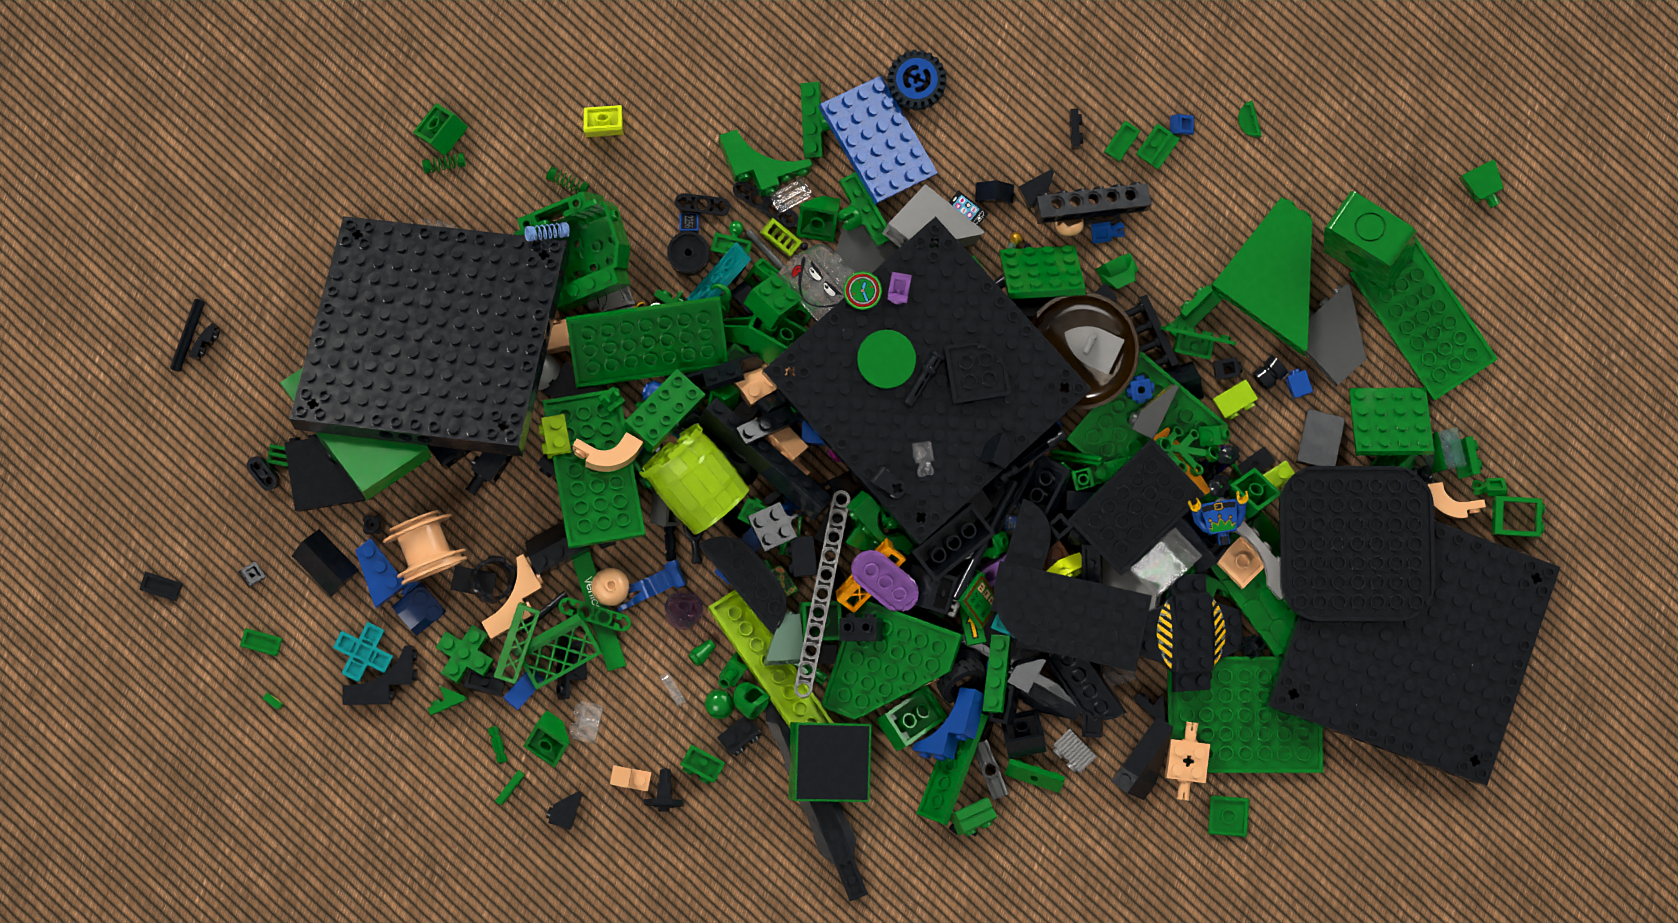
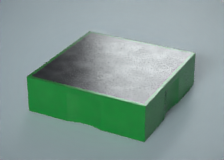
M790 722L791 767L789 771L788 800L869 802L871 724Z

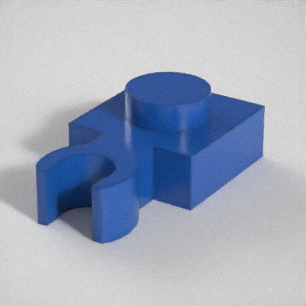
M1110 221L1091 224L1093 244L1112 241V236H1125L1124 230L1118 231L1119 229H1124L1123 223H1116L1111 226Z

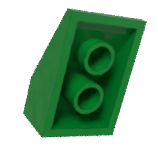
M926 685L875 720L897 752L907 747L948 716Z

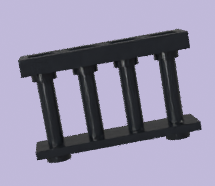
M1147 294L1141 296L1138 299L1139 303H1137V306L1125 311L1128 317H1132L1140 312L1145 314L1147 318L1145 323L1135 327L1137 335L1147 330L1153 331L1155 335L1152 341L1139 346V352L1142 351L1144 353L1156 347L1161 348L1163 355L1153 362L1159 367L1165 364L1173 368L1179 362L1164 330L1160 329V321Z

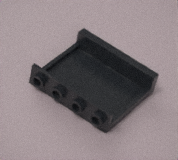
M317 434L308 435V439L303 440L300 437L290 438L289 442L284 443L296 512L366 501L363 494L338 461L330 464L325 459L322 452L324 446Z

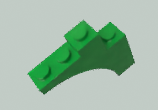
M737 129L719 135L718 143L734 182H745L753 177L760 197L775 194L779 189L780 182L784 184L791 181L792 178H802L811 172L812 163L810 158L801 161L775 160L752 149L742 139Z

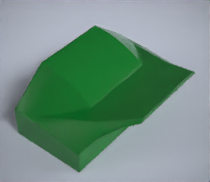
M1131 253L1124 254L1096 268L1102 285L1106 283L1115 289L1134 282L1136 272L1138 271Z

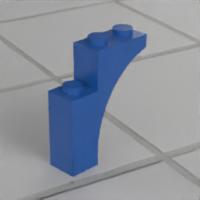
M960 687L956 703L947 720L931 736L915 742L912 750L919 753V757L930 759L931 756L939 761H945V759L954 760L959 740H975L983 709L984 694L976 689Z

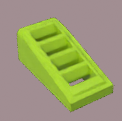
M771 218L759 232V234L790 257L802 243L801 240L774 218ZM772 226H775L776 228L773 230L771 234H769L768 231L772 228ZM780 230L782 233L779 235L777 239H775V235ZM785 235L788 236L786 241L783 244H781L780 242L785 237ZM791 240H793L794 243L789 249H787L786 246L790 243Z

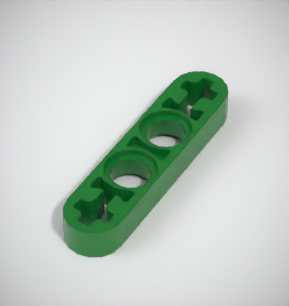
M567 597L559 602L560 612L571 617L574 616L575 610L568 609L565 612V608L562 607L563 603L566 604L567 601H570V605L576 607V603H579L577 613H580L581 609L585 606L590 607L591 615L586 617L585 621L613 630L625 632L630 629L632 624L631 619L625 614ZM602 612H607L610 615L607 623L599 621V615ZM613 614L617 615L615 618L617 620L626 618L625 621L628 625L621 629L620 625L614 622V626H610L613 621Z

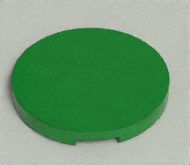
M880 330L872 333L862 342L857 354V363L863 378L868 383L878 388L890 389L905 383L912 375L916 364V354L913 345L904 335L893 330Z

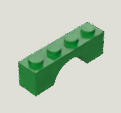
M861 491L846 506L850 511L848 515L855 522L858 521L862 525L860 529L867 536L871 535L873 538L871 542L876 547L888 538L893 542L895 550L901 549L905 554H910L908 550L913 545L902 533L898 531L882 533L880 531L877 520L881 507L869 494ZM891 554L888 557L891 561L893 560L894 562L898 560V558L895 557L893 554Z

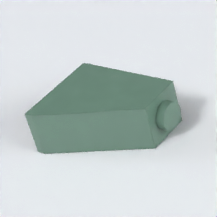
M785 612L781 626L772 635L763 662L764 666L798 664L800 662L803 648L800 614Z

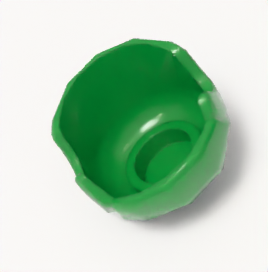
M718 688L711 690L706 695L704 706L711 717L724 719L732 713L734 702L728 691Z

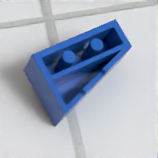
M370 538L355 550L375 608H380L408 585L401 584L404 578H397V575L400 573L373 539Z

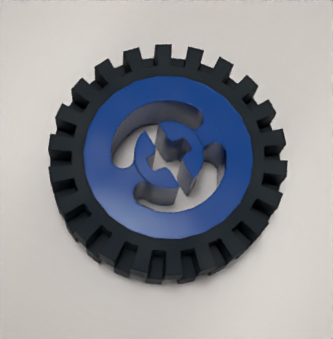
M925 50L906 51L904 55L901 56L900 54L889 68L888 88L892 97L898 102V105H903L908 110L911 108L913 111H917V109L926 110L927 107L931 108L934 103L937 104L940 97L943 96L946 88V71L942 62L940 63L937 57L932 56V53H925ZM917 68L918 70L910 73L908 78L910 88H906L903 83L904 75L909 70ZM927 72L931 78L929 87L922 92H916L923 89L925 83L924 73ZM920 77V81L915 84L914 79Z

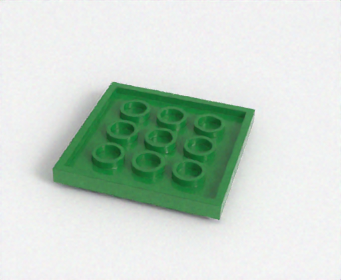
M1064 245L999 250L1007 295L1010 299L1085 295L1086 288L1075 246Z
M1425 387L1349 388L1356 456L1433 455L1434 447Z

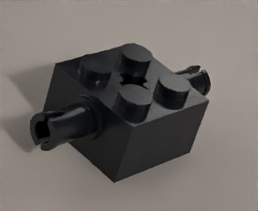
M482 452L480 457L476 456L471 463L474 477L465 490L475 496L484 481L495 485L513 456Z

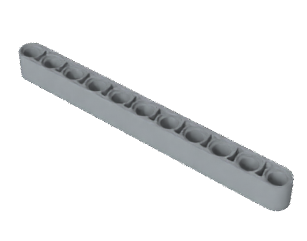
M843 490L837 491L833 496L795 682V694L801 699L808 698L812 693L848 515L846 506L850 503L849 494ZM844 496L847 502L840 505L836 502V498ZM836 514L843 517V521L839 524L834 523L832 517ZM836 533L839 536V540L831 542L828 539L829 535ZM832 552L836 557L833 561H827L824 557L825 554ZM829 571L832 577L829 580H823L821 573ZM819 590H826L828 596L825 599H820L817 597V592ZM815 609H822L824 616L816 618L813 615V611ZM811 628H818L820 635L812 637L809 634ZM807 647H814L817 651L816 654L808 656L805 653ZM809 665L813 671L810 675H804L801 669ZM805 684L808 686L809 691L807 694H800L797 690L798 687Z

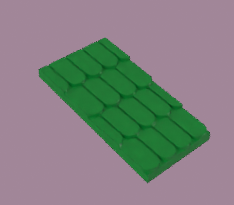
M1259 511L1245 523L1250 528L1254 527L1260 534L1258 538L1263 543L1266 541L1272 548L1271 553L1276 558L1279 556V533L1269 518L1262 511ZM1235 532L1229 533L1230 546L1240 535ZM1217 564L1210 567V570L1227 589L1230 597L1263 639L1272 654L1276 657L1282 654L1296 614L1288 607L1284 598L1278 600L1268 589L1264 568L1241 589Z

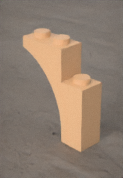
M522 554L516 558L517 579L513 592L500 610L482 621L491 639L500 636L510 629L519 602L526 603L527 606L531 607L528 601L524 602V599L543 589L541 584L544 581L540 575L534 573L529 556L525 557ZM525 610L522 617L524 621L532 617L531 612Z

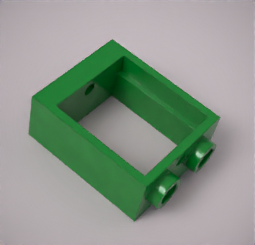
M1493 497L1491 536L1541 537V534L1544 533L1542 515L1545 513V503H1542V498ZM1504 502L1535 504L1534 532L1503 530Z

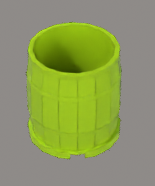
M699 423L680 433L681 437L675 444L670 441L642 467L644 472H639L643 478L648 479L664 503L693 534H699L720 520L749 491V487L738 474L736 468H734L715 443L702 432L703 428Z

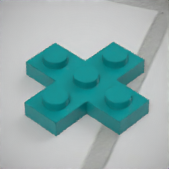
M367 622L359 639L341 630L333 648L350 656L341 674L360 682L368 665L386 673L394 656L377 648L385 632L384 629Z

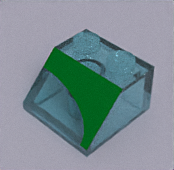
M1455 427L1432 433L1434 453L1433 455H1425L1427 465L1430 467L1432 474L1468 466L1459 428Z

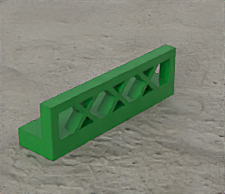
M763 258L753 265L744 279L754 288L760 284L751 279L754 273L760 277L761 283L775 273L802 299L793 314L789 316L802 327L807 324L812 315L819 309V307L807 304L800 294L799 286ZM801 288L802 295L807 302L821 306L819 301ZM797 310H802L807 314L805 319L798 315Z
M523 602L518 603L493 677L516 684L540 610L529 607ZM525 610L535 613L533 621L525 624L522 618ZM525 628L528 634L527 639L519 642L516 636L517 632ZM518 646L522 654L520 658L513 661L510 653L513 648ZM513 665L516 671L514 678L503 675L506 667Z

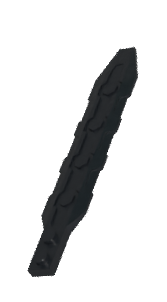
M911 609L899 611L963 634L954 663L957 664L961 660L966 661L970 658L972 660L978 659L986 669L989 660V646L985 644L966 646L964 632L956 629L949 622L932 613L915 612ZM1010 658L1008 671L1011 665L1016 666L1018 661ZM1041 673L1038 674L1028 693L1020 689L1019 699L1041 713L1076 720L1081 713V710L1075 705L1066 690L1059 683Z
M770 700L766 707V722L774 741L777 742L789 776L791 767L790 728ZM799 801L802 811L806 814L814 833L813 838L817 848L823 857L835 865L849 901L851 902L868 895L854 861L856 838L849 821L845 818L840 803L832 801Z

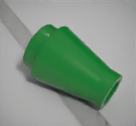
M708 639L706 642L690 650L688 658L697 667L703 665L716 648V645Z

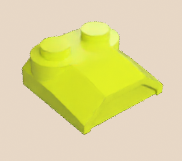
M1079 552L1060 559L1047 571L1077 578L1082 575V555Z

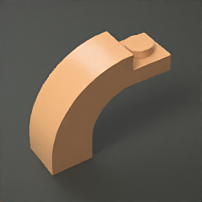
M627 432L615 448L606 451L597 450L579 439H576L573 444L574 454L581 459L587 458L585 467L601 472H611L626 467L633 462L643 448V441Z

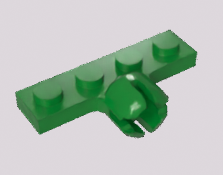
M819 81L800 83L804 159L824 158L823 134L826 130H831L818 108L822 103L821 83Z
M854 172L841 179L839 184L850 201V205L838 213L839 222L845 221L842 227L846 231H851L859 226L865 227L876 248L890 241V239L882 234L887 224L857 173Z

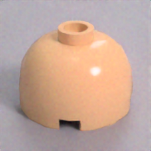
M616 568L600 570L594 576L591 583V591L594 598L605 606H616L623 602L630 589L627 576Z

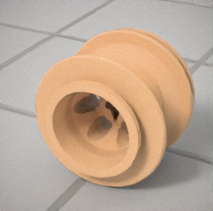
M435 510L389 529L390 532L395 534L385 538L383 543L398 540L408 564V568L397 575V578H404L401 582L402 585L429 577L467 560L466 556L462 557L461 555L466 549L450 550L440 523L449 519L452 514L449 513L437 517L439 511Z

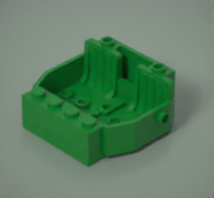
M582 191L517 219L520 230L514 232V235L525 236L526 226L535 227L538 225L542 232V238H544L543 226L548 224L552 231L551 239L567 241L570 254L556 311L567 312L631 285L626 271L629 265L630 244L618 207L613 202L604 201L602 195ZM564 216V218H562V219H560V220L553 221V220H556V219H558V218ZM567 222L570 231L569 236L560 238L558 234L559 226L556 225L557 238H554L553 225ZM546 226L545 228H546V231H547V238H549V235H548V228H549V227ZM536 227L535 230H536V232H537V237H539V236H538V230H539V228ZM579 241L580 245L577 248L576 243ZM579 271L580 276L577 278L576 274Z

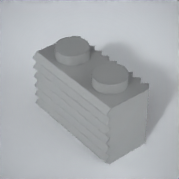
M1068 729L1053 744L1055 748L1053 752L1060 759L1064 757L1068 761L1066 765L1073 773L1076 771L1081 773L1096 758V755L1071 729Z

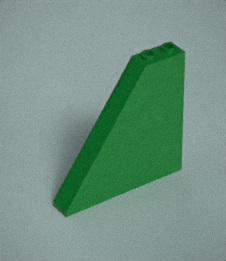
M1281 197L1214 281L1212 289L1302 356H1305L1308 349L1312 218L1307 211L1299 210L1295 207L1296 205L1290 199L1285 200Z

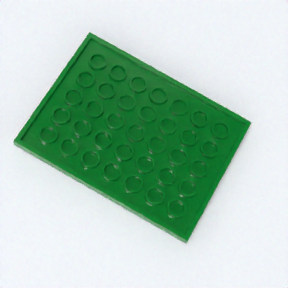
M1223 657L1215 664L1213 671H1210V690L1172 692V672L1167 669V723L1174 727L1170 739L1182 740L1185 738L1186 722L1199 723L1196 741L1198 743L1210 744L1207 773H1323V728L1265 707L1281 657H1255L1253 659L1250 657ZM1293 690L1288 692L1290 699L1296 696L1293 694ZM1187 756L1186 759H1183V762L1186 763V766L1188 767V764H1191L1192 760H1190L1189 756Z

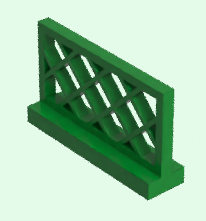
M583 611L531 639L525 656L529 654L536 655L535 666L528 664L525 658L522 665L536 690L603 653L585 621L586 617ZM580 625L583 626L586 632L584 639L574 636L576 628ZM561 636L570 638L568 648L558 645ZM573 639L583 642L580 652L571 649ZM586 643L592 644L596 653L592 655L583 653ZM549 645L554 647L551 657L541 654L543 646ZM519 647L512 650L516 657H521L522 653ZM557 648L566 650L564 661L554 658ZM570 652L579 654L576 664L567 662ZM540 657L550 660L548 670L538 667ZM553 661L563 664L560 673L551 671ZM537 670L547 673L545 681L540 684L535 677Z

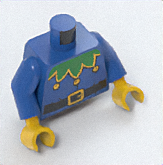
M1237 491V500L1230 499L1201 504L1199 499L1196 498L1197 503L1195 505H1192L1189 500L1188 505L1191 508L1194 523L1202 532L1208 533V536L1217 534L1219 545L1230 544L1228 532H1234L1241 526L1246 515V502L1249 499L1248 492L1245 491L1246 495L1240 497L1239 491Z

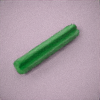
M1058 449L1051 451L1052 460L1100 467L1104 464L1102 456Z

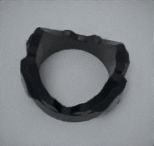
M489 556L472 570L469 578L470 591L483 603L495 604L506 597L517 579L516 569L501 556ZM493 564L505 572L507 587L500 596H493L482 590L477 580V572L483 565Z

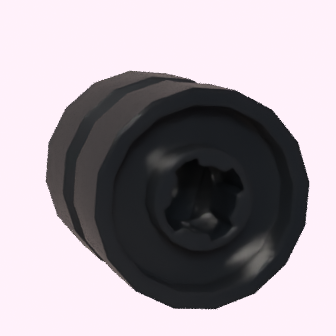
M1273 355L1263 362V367L1259 366L1252 373L1254 379L1267 391H1270L1276 385L1277 379L1281 380L1288 373L1287 368Z

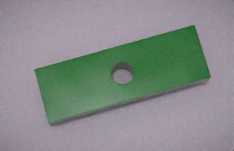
M1013 759L1009 760L1004 774L1005 776L1060 793L1065 780V776L1057 772H1050L1038 766H1032Z

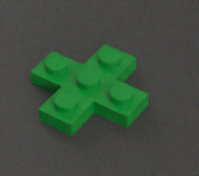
M471 625L461 641L450 633L445 632L435 647L451 657L441 674L459 684L468 668L485 677L495 662L492 658L480 652L489 637L488 633Z

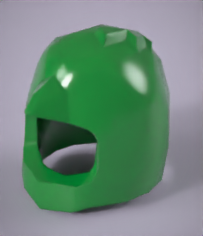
M743 682L736 686L733 692V702L742 715L753 720L768 706L770 696L761 687L753 683Z

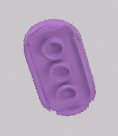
M868 550L860 553L853 560L851 570L856 583L891 611H906L916 604L919 593L916 582L883 553Z

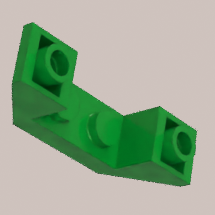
M1133 455L1103 462V466L1100 467L1087 466L1071 472L1075 490L1090 488L1096 484L1106 482Z

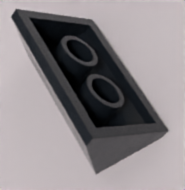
M1193 361L1164 370L1198 400L1204 398L1201 378Z
M320 529L304 539L292 554V557L331 597L359 571Z

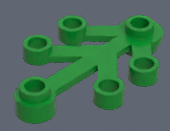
M1179 426L1172 428L1167 437H1161L1155 441L1185 472L1187 471V465L1174 454L1178 453L1191 467L1190 472L1194 477L1200 476L1204 469L1191 456L1204 457L1208 462H1216L1219 458L1218 452L1221 450L1216 445H1212L1207 449L1188 447L1199 438V432L1196 429L1189 430L1179 445L1172 444L1175 439L1183 435V430Z

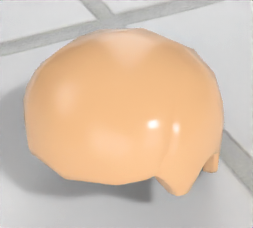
M1083 219L1055 222L1057 232L1064 236L1077 235L1084 227Z

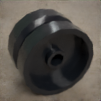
M683 231L676 234L670 240L667 248L668 260L671 267L678 274L695 276L707 267L710 260V251L706 240L700 234L693 231ZM687 251H691V252H692V254H691L690 256H686V255H685V253H687Z

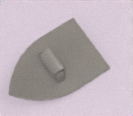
M1091 326L1077 327L1064 332L1071 351L1080 361L1109 375L1125 341L1124 339L1103 329Z

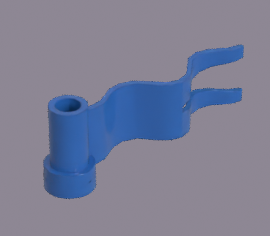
M678 559L663 565L664 570L630 585L628 594L641 590V592L617 608L618 612L673 586L676 589L685 586L687 583L679 568L680 563Z

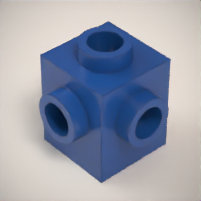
M1144 375L1134 376L1133 380L1126 387L1127 397H1131L1133 401L1136 400V404L1148 402V399L1152 398V393H1155L1154 383L1150 382V379L1145 378ZM1140 386L1145 388L1143 393L1138 392Z

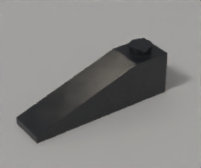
M1157 716L1114 774L1111 782L1126 793L1145 800L1156 784L1174 727Z

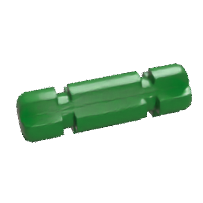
M489 727L488 733L491 736L490 740L494 754L497 755L495 756L497 763L507 762L508 759L506 754H504L505 749L501 736H499L498 727Z

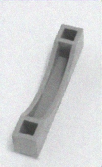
M1228 497L1219 498L1216 502L1230 499ZM1244 517L1241 526L1234 532L1247 540L1256 550L1264 565L1266 586L1278 600H1281L1283 596L1280 589L1279 556L1275 558L1271 553L1272 548L1266 541L1263 543L1258 538L1260 534L1254 527L1250 528L1245 523L1247 519Z

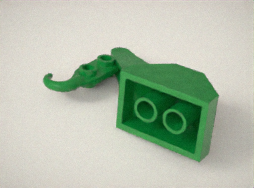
M720 283L710 287L711 290L718 288L724 292V296L720 299L725 340L749 346L752 354L757 353L759 359L768 364L807 331V329L787 318L772 329H769L754 313L750 317L724 319L730 309L731 291L726 285Z

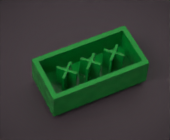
M676 369L625 421L623 429L643 441V447L652 454L703 402L706 394Z

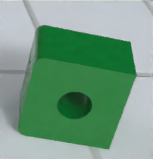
M1350 191L1324 228V253L1389 291L1414 255L1416 230L1408 223L1358 193Z

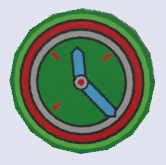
M865 271L855 272L849 276L843 287V295L847 304L861 311L869 310L876 306L882 294V287L878 278L872 273Z

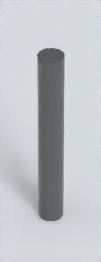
M752 229L745 233L784 275L789 272L788 267Z

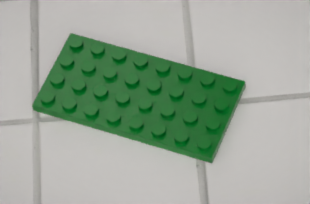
M1415 237L1413 257L1389 291L1355 271L1349 273V276L1433 401L1498 360L1417 237Z
M720 296L566 317L576 388L671 375L676 369L681 373L701 371L728 362Z
M607 390L542 400L545 417L565 415L571 453L552 456L568 549L646 536L633 463L631 462L626 467L616 471H595L585 467L587 458L581 459L573 451V444L576 439L597 450L606 451L615 448L626 434V431L623 429L625 419L622 406L609 414L598 400V397Z

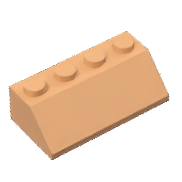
M761 359L762 368L744 373L745 380L733 383L740 390V395L749 408L756 405L761 398L777 392L775 387L762 374V370L769 364Z

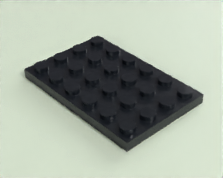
M1151 438L1067 520L1122 576L1191 509L1188 505L1189 500L1192 505H1195L1197 503L1196 498L1200 500L1205 494Z

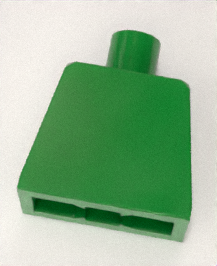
M1494 159L1459 177L1460 182L1475 202L1478 203L1486 199L1490 208L1500 204L1496 193L1504 188Z

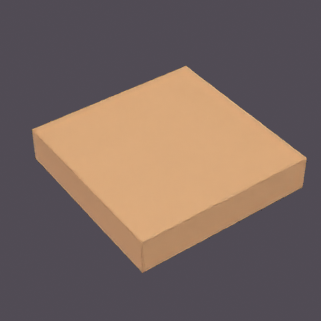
M1241 536L1226 550L1217 563L1241 589L1264 568L1256 550Z

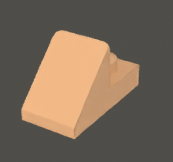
M613 765L610 784L648 791L652 772Z

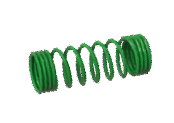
M457 153L458 162L455 154H453L454 166L450 155H448L449 167L445 156H443L444 169L440 157H438L439 170L435 158H433L434 171L429 159L422 160L424 173L429 174L431 170L434 173L435 166L437 171L440 172V165L442 170L445 171V164L448 170H450V162L453 169H455L456 164L459 168L466 167L464 153Z
M553 166L550 167L546 175V180H549L550 182L552 181L553 183L557 181V185L561 184L562 187L566 186V189H569L571 187V192H573L576 189V194L582 191L587 192L589 188V183H586L585 181L582 183L579 191L577 192L578 185L581 181L580 179L576 187L572 190L576 177L574 178L571 185L568 187L571 175L569 176L567 182L563 185L567 173L564 174V177L558 184L562 170L560 171L556 180L553 181L557 172V168H554Z

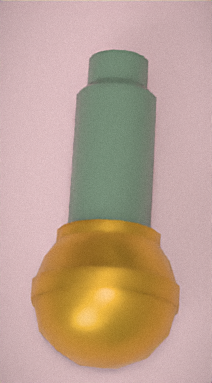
M1019 232L1012 233L1007 248L1015 249L1023 241L1022 234Z

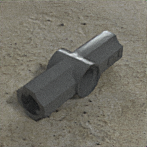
M985 740L978 743L974 754L992 799L995 800L1008 795V790L988 741ZM988 764L995 767V773L991 776L985 773V767Z

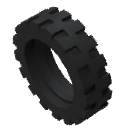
M978 659L961 660L957 664L954 663L950 673L939 678L936 683L937 689L944 701L948 703L954 702L955 704L960 687L976 689L979 692L982 691V688H985L987 671ZM973 675L964 684L953 687V685L957 681L961 680L964 677Z

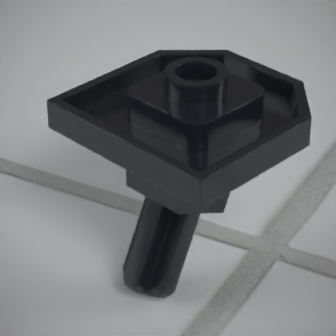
M664 768L660 770L657 799H644L645 806H654V808H658V812H669L670 808L684 807V800L671 799L670 769Z

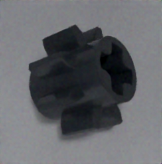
M1253 634L1243 638L1245 643L1241 646L1243 647L1242 652L1244 655L1253 659L1264 654L1262 650L1265 648V642L1261 637Z

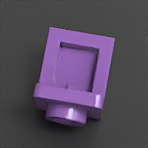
M892 272L888 300H891L894 304L907 303L911 275Z

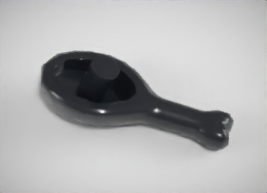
M683 523L684 533L692 545L691 563L701 564L702 558L698 545L704 531L699 534H693Z

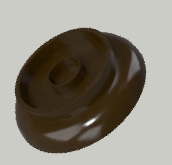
M1085 292V295L1058 296L1046 303L1031 320L1032 324L1092 389L1072 409H1091L1102 406L1119 396L1129 385L1138 365L1139 341L1131 319L1115 302L1091 292ZM1091 326L1103 329L1124 339L1125 341L1109 375L1080 361L1071 351L1064 332L1077 327ZM1060 384V392L1063 393L1065 391L1067 393L1066 389L1068 387Z

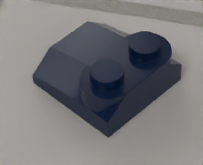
M422 582L392 606L398 616L416 636L446 612Z

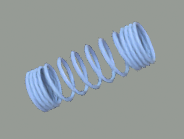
M567 222L553 225L554 238H557L556 225L559 226L558 234L560 238L569 236L570 231ZM548 224L543 226V236L545 240L547 239V231L545 228L546 226L549 227V238H552V231ZM538 225L535 227L526 226L525 238L528 242L537 240L536 227L539 228V239H542V232Z

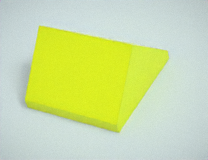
M622 105L584 108L585 136L624 135Z

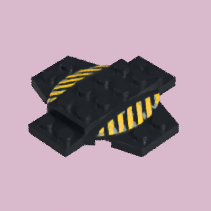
M1205 573L1168 575L1169 595L1164 599L1165 602L1162 606L1149 610L1139 656L1165 663L1167 669L1172 672V692L1210 690V671H1213V667L1218 660L1243 649L1241 646L1243 644L1241 610L1217 603L1210 596V593L1206 592Z

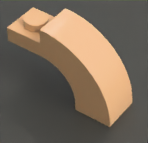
M1443 482L1428 484L1433 496L1434 511L1442 516L1452 519H1465L1468 517V510L1469 514L1481 512L1480 509L1486 507L1485 500L1470 502L1454 501L1446 494Z

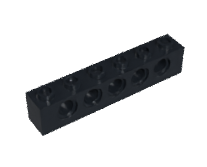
M1134 182L1127 186L1116 184L1110 188L1098 186L1093 188V190L1081 188L1075 190V192L1063 190L1050 195L1049 193H1041L1033 202L1037 224L1148 211L1152 205L1147 183L1141 184L1140 182ZM1125 195H1129L1132 200L1126 199ZM1106 197H1111L1114 202H1109ZM1088 199L1094 200L1096 204H1091ZM1070 201L1075 202L1077 207L1072 206ZM1051 204H1057L1059 209L1053 208Z

